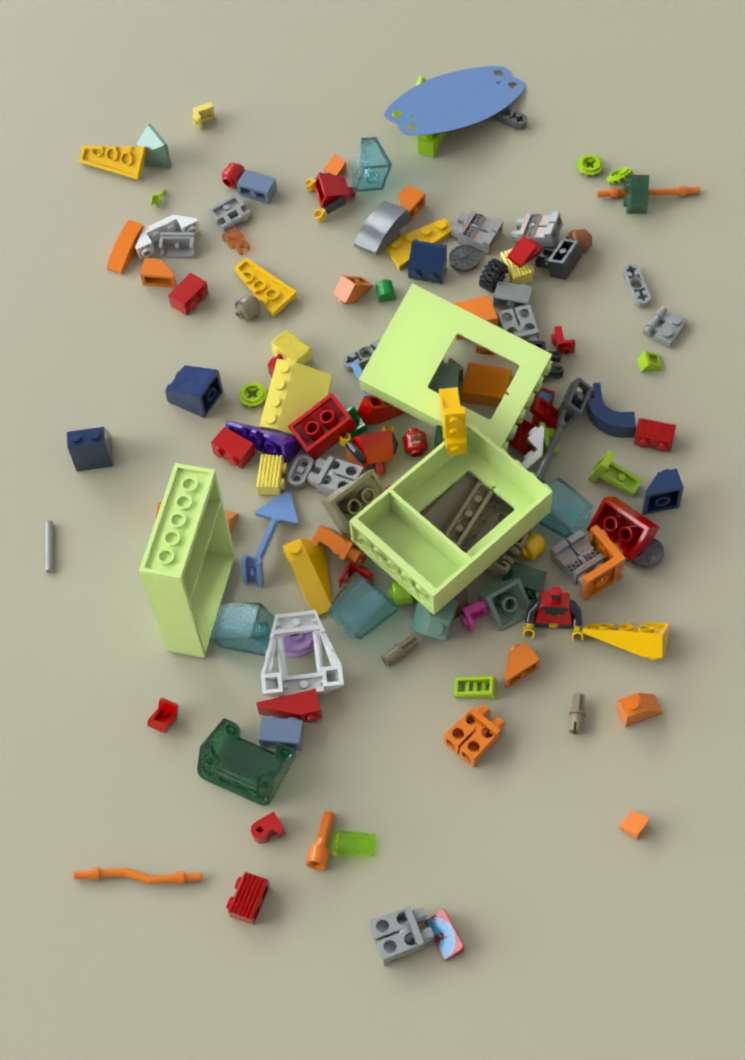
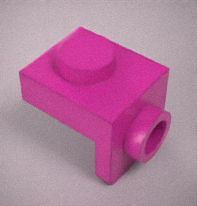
M485 600L472 602L467 607L462 608L460 619L464 628L467 627L470 633L474 632L473 621L487 616Z

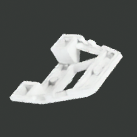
M316 610L275 615L269 646L261 672L263 695L281 697L315 688L317 694H325L344 686L342 664L334 651ZM312 632L317 673L288 676L283 635ZM322 642L331 664L328 667H324ZM277 646L279 672L272 673L275 648Z

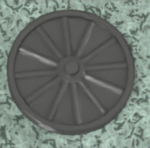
M469 245L457 246L449 253V263L458 271H470L476 268L480 261L477 249Z
M654 538L651 544L632 562L640 567L657 565L664 556L663 545Z

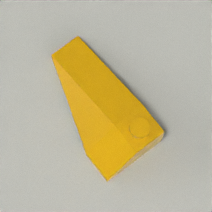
M301 538L283 545L284 558L310 609L316 610L318 617L333 611L327 555L323 548L314 545L309 539Z
M643 622V626H634L632 623H624L614 627L612 623L586 624L582 629V633L636 655L648 657L650 660H659L666 653L670 624Z

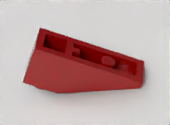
M373 395L364 396L357 411L365 425L381 424L406 413Z
M316 688L256 702L259 715H272L282 719L294 717L303 720V723H314L318 719H322Z

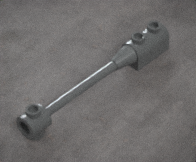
M580 377L570 383L558 408L557 428L536 473L537 479L543 484H547L543 476L563 431L572 420L582 414L593 389ZM577 387H580L582 391H576Z

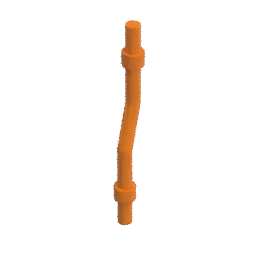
M679 186L678 188L667 189L610 188V190L597 191V198H618V196L631 195L687 196V194L700 193V187Z
M100 867L91 868V870L74 871V880L91 879V881H95L101 878L125 876L148 884L176 883V885L185 884V882L202 881V872L185 873V871H179L176 874L148 875L129 868L100 869Z

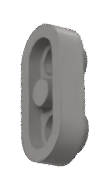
M302 454L295 459L287 475L290 487L299 489L306 484L307 477L314 468L313 459L310 455Z

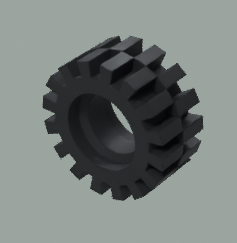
M496 258L491 259L488 265H485V269L482 270V275L479 277V286L491 293H494L497 282H503L508 273V265Z

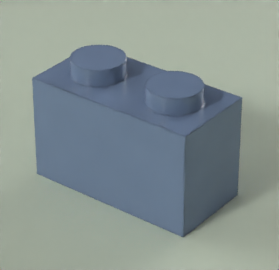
M245 170L237 182L238 195L269 204L277 191L276 178Z
M272 715L262 717L258 738L260 748L301 751L304 734L303 720L294 717L282 719Z

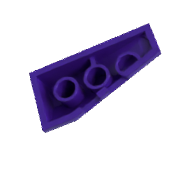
M231 421L225 423L227 429L254 443V447L258 451L267 455H282L284 462H287V466L300 451L299 442L293 435Z

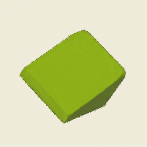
M643 351L637 357L640 372L656 371L663 368L657 353Z

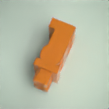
M320 525L311 540V543L316 546L330 547L332 552L340 555L339 558L344 561L363 564L368 557L351 539L330 527Z
M484 704L477 709L472 707L467 714L444 734V743L456 754L460 752V757L473 768L484 753L500 739V732L505 727V721L498 716L492 722L487 719L491 711Z

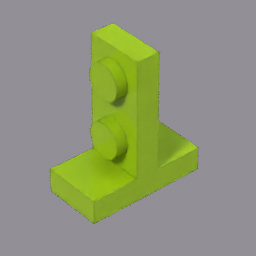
M608 450L595 464L588 480L594 483L600 477L632 497L642 479L614 463L612 459L615 453Z

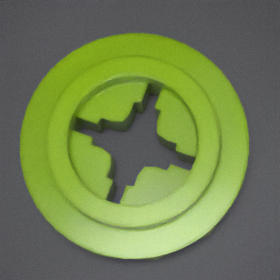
M587 154L580 157L577 161V170H579L580 174H585V176L591 175L593 177L595 174L599 175L603 170L604 163L596 155Z
M622 167L609 174L607 182L609 185H616L626 181L633 174L632 168Z
M247 383L239 390V401L249 408L251 406L258 407L259 404H264L265 399H267V390L261 383ZM250 394H256V397L250 398Z

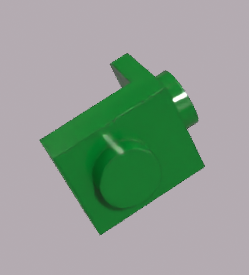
M354 406L346 409L358 426L350 433L352 439L368 429Z

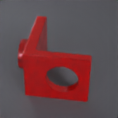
M353 562L349 563L338 579L339 588H341V584L346 583L353 572L356 571L360 573L359 578L363 576L364 582L370 585L374 583L373 573L369 572L366 567L358 566Z

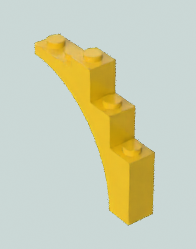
M458 387L439 389L442 432L447 455L467 454L465 406L460 407Z

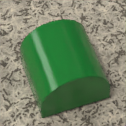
M384 279L376 283L375 287L379 303L396 300L391 280Z

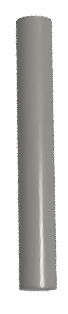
M47 520L45 522L46 573H53V521Z

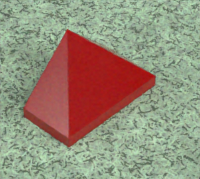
M524 419L522 424H517V433L513 440L509 439L508 442L517 451L526 455L532 450L527 445V438L534 425Z

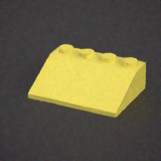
M277 359L260 427L295 436L288 426L328 396L333 375L294 361Z

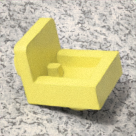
M211 102L193 108L194 115H192L194 125H198L200 130L203 129L202 122L215 118Z

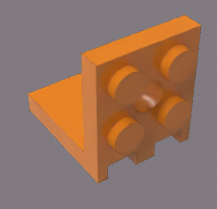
M598 525L590 528L589 543L604 557V564L583 576L580 596L584 601L623 577L620 572L624 570L622 562L626 558L621 553L618 545L613 544L606 531L601 530Z

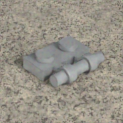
M237 194L208 209L209 215L217 224L225 222L220 226L222 231L235 228L236 224L243 223L252 216L250 210L243 212L246 209V205Z
M661 307L660 310L654 313V318L645 325L643 333L646 336H649L650 333L655 334L654 341L670 348L687 325L688 319L673 312L668 317L665 315L667 308ZM659 322L663 323L661 327L657 326Z

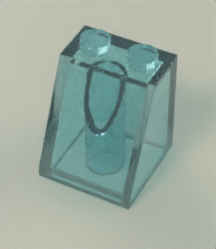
M377 137L361 138L353 162V192L384 189L392 163Z
M558 477L548 484L553 491L551 512L538 524L567 539L582 529L580 525L583 521L586 522L592 515L590 511L594 505Z
M360 575L328 610L332 614L331 618L338 625L342 624L345 627L343 631L350 638L355 637L361 640L396 613L399 608L374 582Z
M260 602L221 604L210 639L223 649L265 656L275 617Z

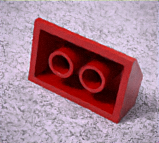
M330 393L288 426L313 460H316L337 444L340 436L344 438L346 433L350 434L358 427L333 393Z
M604 497L587 531L590 532V528L598 525L601 530L606 531L611 542L618 545L621 553L627 559L633 561L651 544L660 527L618 498Z

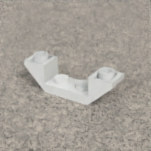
M171 215L143 228L135 246L138 259L142 260L155 253L152 243L160 239V232H176L179 230L180 232L199 233L198 220L196 218Z
M535 426L528 433L529 437L527 440L536 451L533 452L531 450L523 457L525 461L521 464L526 470L543 455V426L539 428Z

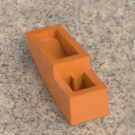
M128 219L113 247L106 266L107 270L122 275L137 253L135 246L144 228L143 224Z

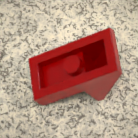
M523 236L508 254L507 258L521 268L540 255L543 248L531 238L527 239Z
M539 394L535 395L529 410L533 414L531 424L539 426L540 422H544L546 428H554L556 430L558 410Z

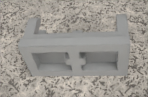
M160 232V257L195 258L197 243L194 232Z

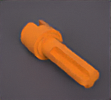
M325 811L323 813L316 843L310 847L306 865L314 870H325L329 860L330 850L327 847L336 817L332 811Z

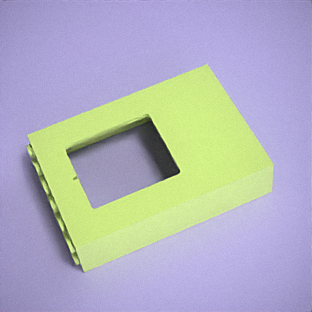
M412 283L359 378L360 389L442 431L439 393L429 389L428 385L455 336L461 335L519 365V369L506 391L509 395L504 394L491 419H487L465 407L466 422L468 421L471 425L477 426L482 434L490 437L499 448L507 451L508 440H513L517 433V424H522L526 416V407L530 408L536 395L534 392H539L543 385V376L547 377L552 368V354Z
M468 421L466 422L467 454L447 455L445 442L443 441L349 521L351 541L433 615L551 512L553 492L551 488L539 481L533 472H528L518 460L511 458L505 449L499 448L490 437H486L477 426L471 425ZM467 472H471L487 487L493 489V492L515 510L465 553L425 519L420 512Z
M178 463L174 465L139 573L166 650L205 658L236 555L216 471Z

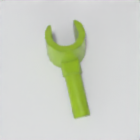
M163 189L158 195H152L151 205L157 204V207L161 206L162 196L166 193V189Z

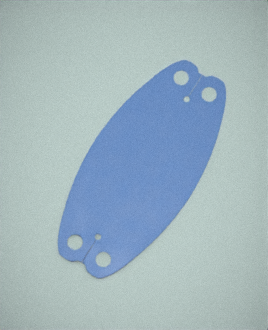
M485 66L459 70L429 79L410 89L386 109L384 117L390 122H395L398 125V129L406 135H427L456 130L481 122L503 110L523 92L525 83L520 79L514 78L507 68L501 66ZM500 70L504 75L496 76L494 71ZM514 82L518 85V88H510L508 84ZM398 111L402 114V117H393L392 112ZM408 124H413L417 127V129L415 131H410L406 128V126Z

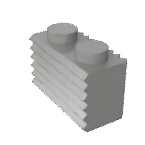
M498 281L493 296V306L500 307L501 309L512 308L514 310L516 307L529 305L533 287L527 284H513L510 281Z

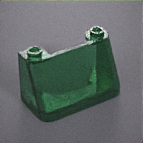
M223 718L200 746L197 765L199 776L207 782L262 806L269 805L293 763L297 749L283 744L278 746L274 753L240 738L241 730L235 722Z

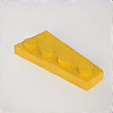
M82 146L79 162L140 180L147 147Z

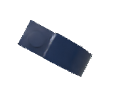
M593 383V389L586 406L590 421L600 431L608 435L621 438L635 437L636 421L634 411L617 412L608 408L602 399L600 383Z

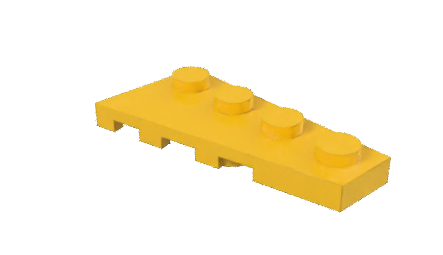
M446 218L401 235L385 249L400 271L409 262L412 240L439 244L451 236L452 227Z
M246 257L234 267L238 277L273 317L297 297V291Z

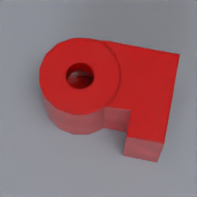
M274 811L251 826L253 839L259 844L267 843L275 834L278 838L286 835Z

